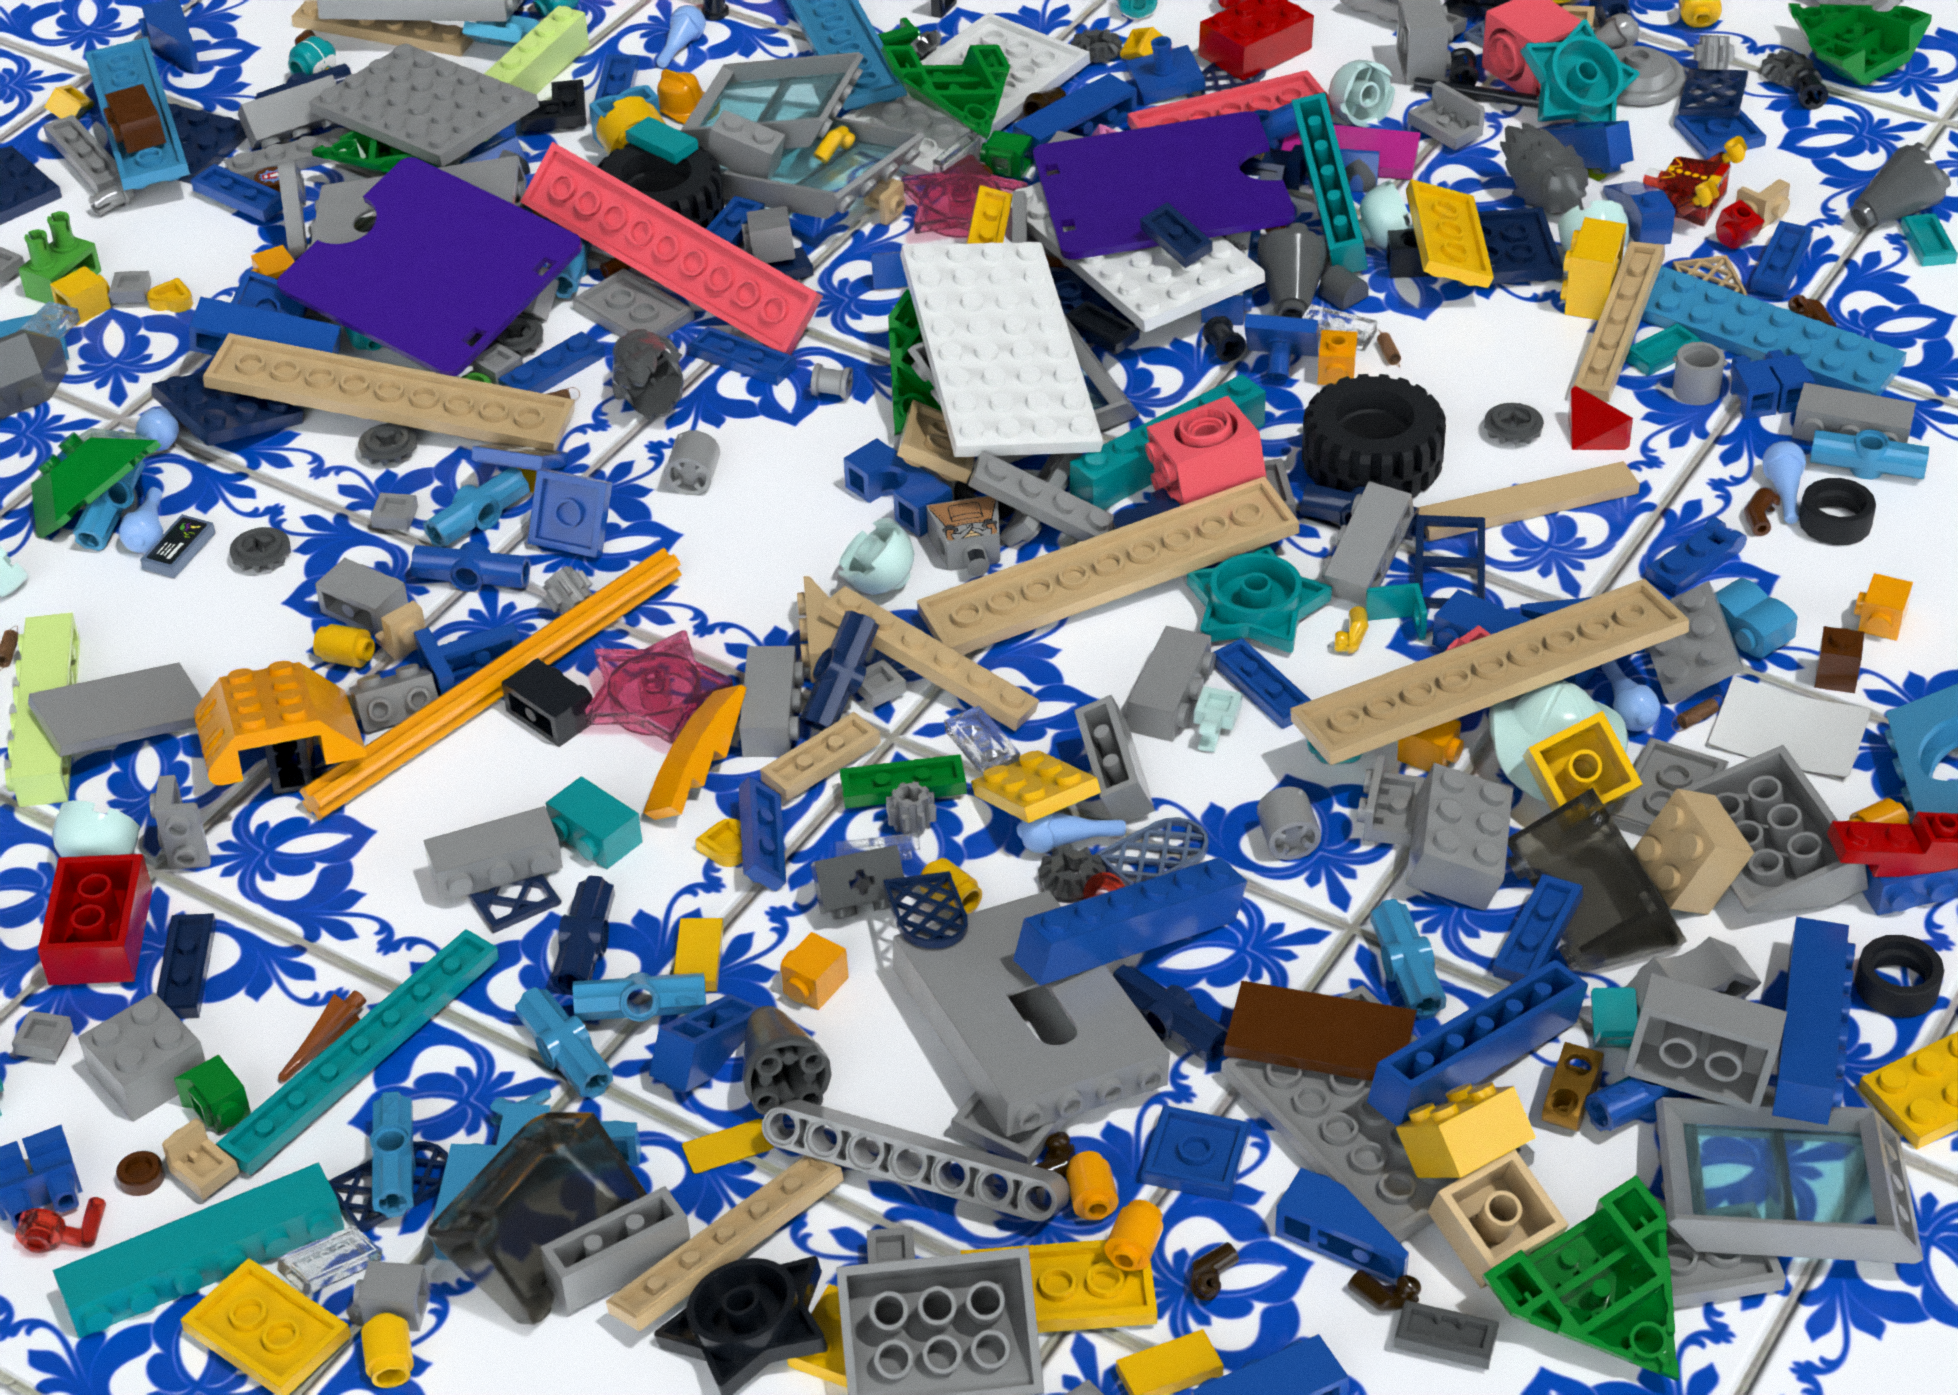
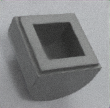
M1335 265L1328 269L1319 284V295L1341 310H1345L1367 298L1369 294L1368 283L1341 265Z

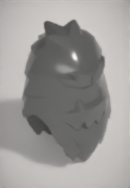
M1522 123V129L1507 125L1504 128L1505 142L1500 141V146L1507 159L1505 160V166L1516 184L1512 194L1523 198L1526 205H1531L1533 208L1543 207L1544 211L1546 210L1548 213L1559 214L1563 212L1565 214L1578 205L1580 210H1584L1582 198L1587 195L1585 188L1588 186V170L1584 167L1583 158L1577 155L1572 144L1565 147L1547 130L1541 128L1539 131L1535 126L1528 123Z
M635 329L627 333L626 336L620 337L613 347L612 388L614 396L617 400L626 399L639 414L649 420H653L654 417L667 416L683 395L684 380L678 363L682 354L678 352L679 349L669 338L648 332L646 329Z

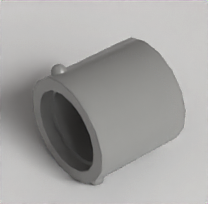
M1691 342L1679 348L1677 356L1673 357V361L1676 362L1672 386L1673 394L1678 400L1686 404L1707 405L1713 403L1719 397L1723 369L1728 364L1724 353L1718 347L1705 342Z
M688 430L679 433L675 439L664 472L665 479L670 487L685 495H698L709 489L721 454L717 441L709 434L699 430Z
M1290 786L1281 787L1268 792L1261 798L1257 805V816L1268 848L1273 856L1283 860L1300 859L1309 855L1317 848L1321 841V831L1310 800L1302 789Z

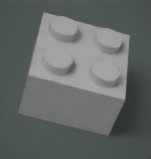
M1399 0L1396 53L1406 85H1414L1416 77L1445 81L1446 70L1451 69V53L1447 48L1448 42L1453 41L1452 22H1447V6L1442 5L1440 0Z
M155 992L78 1036L89 1073L133 1122L178 1096L174 1078L206 1061L200 1040Z

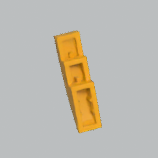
M740 684L713 691L694 712L672 744L656 776L643 811L644 814L654 820L682 815L689 790L705 786L711 762L727 757L746 693V687Z

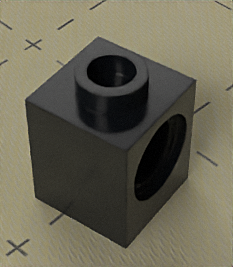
M1414 228L1388 230L1386 261L1390 278L1432 276L1427 272H1423Z

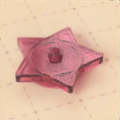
M972 154L965 156L943 172L903 176L901 178L904 184V193L918 205L914 218L915 233L934 231L940 235L953 238L968 237L976 195L980 185L1010 194L1016 189L1028 187L1026 182L989 174Z
M681 630L645 649H595L596 665L603 685L585 709L587 725H620L632 733L657 736L673 744L690 717L712 692L732 687L733 680L695 661L686 630Z

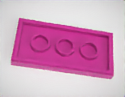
M1334 125L1340 149L1380 151L1378 177L1404 180L1413 178L1421 133ZM1298 133L1284 138L1281 150L1292 151L1295 144L1300 145Z

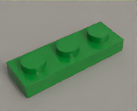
M961 754L839 769L845 809L886 804V797L892 796L893 789L897 790L899 784L903 782L905 784L913 783V781L919 782L920 786H926L929 792L934 793V798L967 794Z

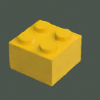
M1585 217L1581 229L1574 230L1571 248L1566 251L1563 271H1568L1567 279L1564 278L1560 294V299L1566 300L1564 315L1594 320L1600 319L1623 260L1627 224Z
M1603 710L1529 747L1522 756L1561 829L1635 793L1643 785Z
M1493 1082L1485 1083L1475 1088L1472 1087L1471 1083L1458 1086L1445 1094L1448 1099L1437 1106L1434 1103L1419 1106L1408 1113L1410 1120L1395 1127L1417 1178H1461L1536 1138L1514 1086L1495 1087Z

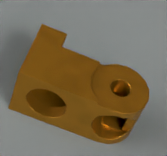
M1564 1042L1545 1098L1542 1121L1578 1132L1586 1112V1098L1597 1091L1602 1078L1604 1053ZM1582 1059L1591 1066V1070L1570 1065V1060Z

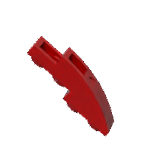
M1917 812L1911 824L1832 821L1827 831L1829 840L1840 863L1868 864L1873 877H1903L1958 868L1957 813Z

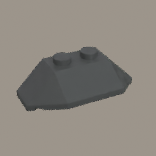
M24 329L0 338V420L51 399L68 371L62 344L58 338L48 337Z

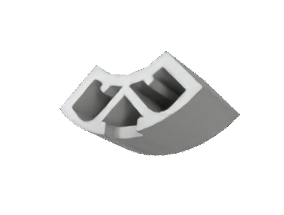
M1709 936L1696 948L1682 955L1669 958L1654 956L1638 970L1637 975L1626 987H1633L1636 990L1637 1005L1641 1009L1651 973L1741 999L1747 997L1762 982L1735 946Z

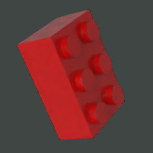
M1247 0L1240 2L1236 6L1200 21L1198 56L1210 63H1216L1215 66L1244 81L1261 70L1270 69L1312 49L1314 15L1288 0Z
M143 854L58 858L38 946V953L48 985L135 981L153 890Z

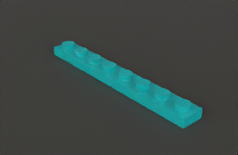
M465 929L220 1139L216 1145L237 1162L239 1169L251 1176L499 959L497 947Z

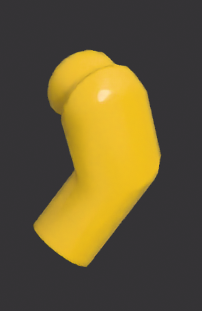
M839 126L824 136L813 155L819 161L827 164L839 145L843 149H849L855 141V135L848 131L849 128Z
M1360 606L1351 608L1348 613L1349 632L1337 631L1335 633L1334 649L1337 652L1345 651L1348 654H1353L1358 651L1369 628L1367 611Z

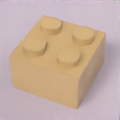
M1678 788L1632 850L1670 909L1709 915L1755 853L1715 795Z
M1516 1149L1439 1190L1428 1210L1429 1215L1480 1289L1488 1286L1482 1278L1485 1272L1521 1249L1526 1256H1529L1563 1234L1569 1226Z

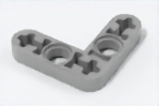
M292 161L278 163V176L288 251L291 257L297 260L307 250L308 246L302 203H307L303 174L297 163Z

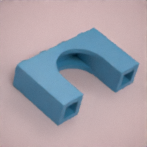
M1957 683L1886 712L1890 729L1884 731L1893 753L1898 752L1899 757L1893 759V764L1900 780L1907 783V786L1901 788L1902 795L1909 810H1914L1915 814L1917 812L1958 814V779L1945 781L1932 778L1935 768L1941 759L1958 747ZM1915 816L1910 817L1911 823Z

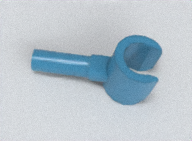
M545 1088L514 1104H540L550 1099L551 1093ZM503 1097L496 1098L492 1102L490 1109L498 1114L491 1119V1122L501 1126L505 1104L513 1102Z

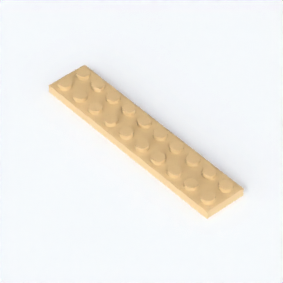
M231 333L227 335L203 375L204 387L223 392L253 396L259 399L284 402L296 406L356 416L362 419H371L435 433L464 437L466 439L555 451L575 411L574 399Z
M1263 476L916 600L917 609L936 640L964 655L1224 561L1233 556L1299 533V521L1267 478Z
M1644 578L1290 708L1291 721L1331 766L1688 633L1689 619Z

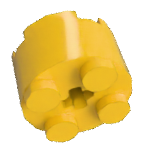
M628 96L613 103L615 108L608 112L605 118L602 115L600 116L596 127L597 139L609 156L610 152L616 148L622 149L625 144L629 143L626 141L625 131L649 116L664 124L666 123L656 108L646 102L644 98Z

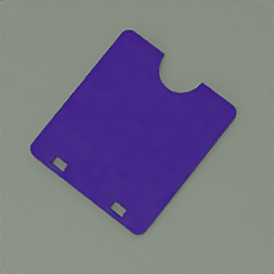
M1244 111L1046 143L1035 147L1033 150L1034 163L1060 254L1065 259L1077 260L1159 246L1140 229V219L1166 202L1172 205L1208 238L1285 226L1295 220V209L1284 180L1255 179L1245 175L1240 170V166L1247 159L1270 151L1269 142L1259 116L1254 112ZM1058 170L1059 173L1052 174L1050 176L1047 175V171ZM1063 227H1075V230H1070L1064 232Z
M408 157L400 160L363 196L365 203L369 204L376 211L377 215L374 226L366 235L355 241L342 244H330L317 240L279 276L277 285L284 296L431 371L449 376H458L581 252L582 244L577 234L418 158ZM546 263L552 265L543 276L537 273ZM476 333L482 335L472 347L467 344Z

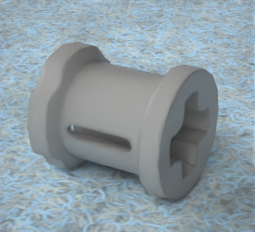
M816 363L811 376V394L814 396H818L820 393L840 395L842 399L848 400L853 386V369L850 367H845L844 370L824 368L822 364Z

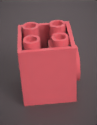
M1512 0L1487 10L1482 67L1517 92L1540 95V83L1522 56L1521 49L1527 43L1562 42L1582 20L1552 0Z
M1229 396L1146 427L1149 442L1145 444V450L1154 467V473L1150 475L1152 485L1155 491L1164 487L1169 496L1174 498L1181 506L1263 476L1267 478L1260 432Z

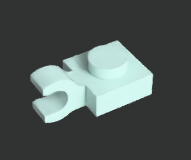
M1203 687L1194 710V723L1200 724L1199 734H1202L1198 750L1215 752L1221 728L1233 730L1242 707L1243 693Z

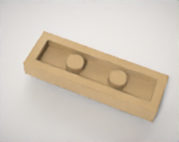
M852 712L761 768V781L772 790L781 794L784 800L789 801L881 743L880 731L857 713Z

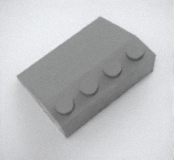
M1780 745L1682 788L1683 790L1715 795L1755 852L1729 886L1747 914L1830 906L1868 889L1865 864L1840 863L1827 835L1832 821H1838V819L1784 745Z
M1028 1247L836 1267L848 1395L1044 1394Z

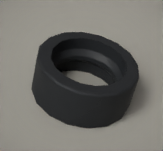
M1824 478L1814 481L1805 489L1799 513L1801 528L1810 537L1822 543L1850 545L1860 542L1870 534L1876 510V501L1874 495L1865 486L1853 480ZM1838 506L1846 508L1856 515L1839 517L1827 514L1819 508Z
M1884 935L1873 939L1862 949L1855 984L1859 996L1868 1006L1876 1011L1893 1017H1914L1926 1013L1937 1003L1945 970L1942 958L1933 947L1920 939L1906 935ZM1885 965H1898L1913 970L1925 982L1916 986H1898L1885 981L1874 970Z

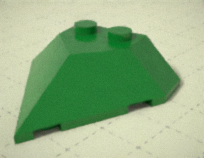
M1788 3L1790 14L1816 57L1838 76L1849 79L1857 85L1870 84L1873 80L1891 73L1896 68L1908 63L1932 21V14L1908 6H1894L1893 9L1883 12L1873 10V5L1820 4L1819 7L1803 8L1801 4Z
M912 45L882 46L881 52L892 73L912 98L955 120L988 140L1011 67L999 45H970L962 65H922Z
M354 130L340 136V140L331 147L321 145L311 150L312 156L358 167L384 176L400 160L408 157L418 158ZM420 159V160H422V161H424V162H426V163H428V164H430V165H433V166H435V167H437V168L440 167V166H437V165H435V164H432V163H430V162H428V161H425V160H423V159Z
M906 289L888 315L894 436L903 432L907 412L913 400L942 411L941 405L930 392L934 389V386L929 379L924 382L911 366L915 360L907 350L911 346L923 342L910 290Z
M90 428L79 436L72 432L58 445L61 452L57 456L55 454L50 455L38 466L37 469L41 473L31 483L36 534L42 539L61 528L72 519L74 514L83 505L92 503L134 469L135 465L147 454H152L162 445L157 440L138 433Z
M1637 1175L1598 1199L1594 1214L1537 1251L1526 1256L1521 1249L1482 1275L1483 1280L1510 1316L1672 1380L1679 1381L1674 1338L1676 1331L1671 1269L1666 1238V1212Z

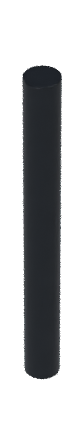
M1416 77L1414 90L1432 93V85L1440 80ZM1440 81L1471 99L1538 109L1539 95Z

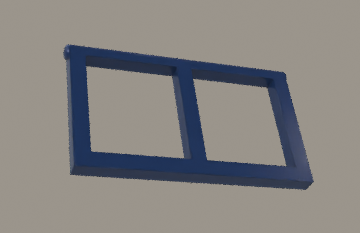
M1416 516L1415 583H1419L1422 596L1423 567L1477 569V597L1485 600L1484 517ZM1424 526L1477 528V558L1423 556ZM1423 597L1426 608L1440 609L1449 600V598Z

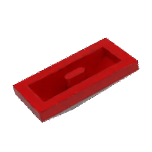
M1576 385L1572 387L1568 411L1572 450H1626L1629 448L1633 418Z

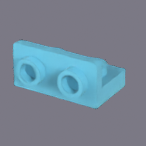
M511 15L506 22L477 21L474 23L464 21L462 34L476 42L513 48L540 22L536 19Z

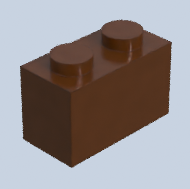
M144 84L105 94L108 107L103 108V113L109 128L111 127L115 142H122L127 154L166 143L159 114Z

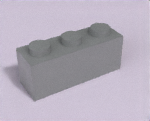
M330 75L241 104L237 115L252 150L259 147L265 149L273 144H281L280 140L292 137L293 140H298L301 137L309 136L312 133L311 130L323 127L324 130H330L339 126L337 123L311 113L309 101L319 96L323 90L337 85L334 76Z
M1804 382L1796 409L1792 438L1813 442L1815 430L1856 436L1860 431L1868 429L1884 433L1889 438V441L1908 443L1916 403Z
M1369 481L1363 494H1357L1351 509L1352 517L1348 525L1341 527L1337 536L1336 551L1333 557L1328 556L1322 568V578H1325L1326 584L1332 586V596L1365 606L1366 590L1371 587H1381L1414 516L1412 494Z
M1165 626L1127 702V722L1132 733L1174 742L1180 727H1187L1191 715V704L1193 701L1198 702L1204 686L1205 675L1211 676L1215 667L1216 653L1211 652V635Z
M748 646L744 678V687L747 689L742 703L739 728L743 757H781L792 749V741H799V716H794V713L802 712L801 689H797V686L804 685V663L796 662L795 646Z
M1112 694L1074 710L1093 775L1098 779L1101 791L1099 793L1100 798L1113 820H1124L1125 823H1128L1154 812L1155 808L1128 722Z
M545 806L423 840L428 867L441 903L563 868L559 840Z
M663 1186L541 1246L546 1281L566 1312L570 1313L632 1282L690 1240L688 1217L667 1187Z

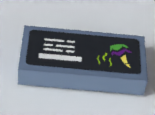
M181 514L140 559L142 569L175 578L216 533L214 523Z

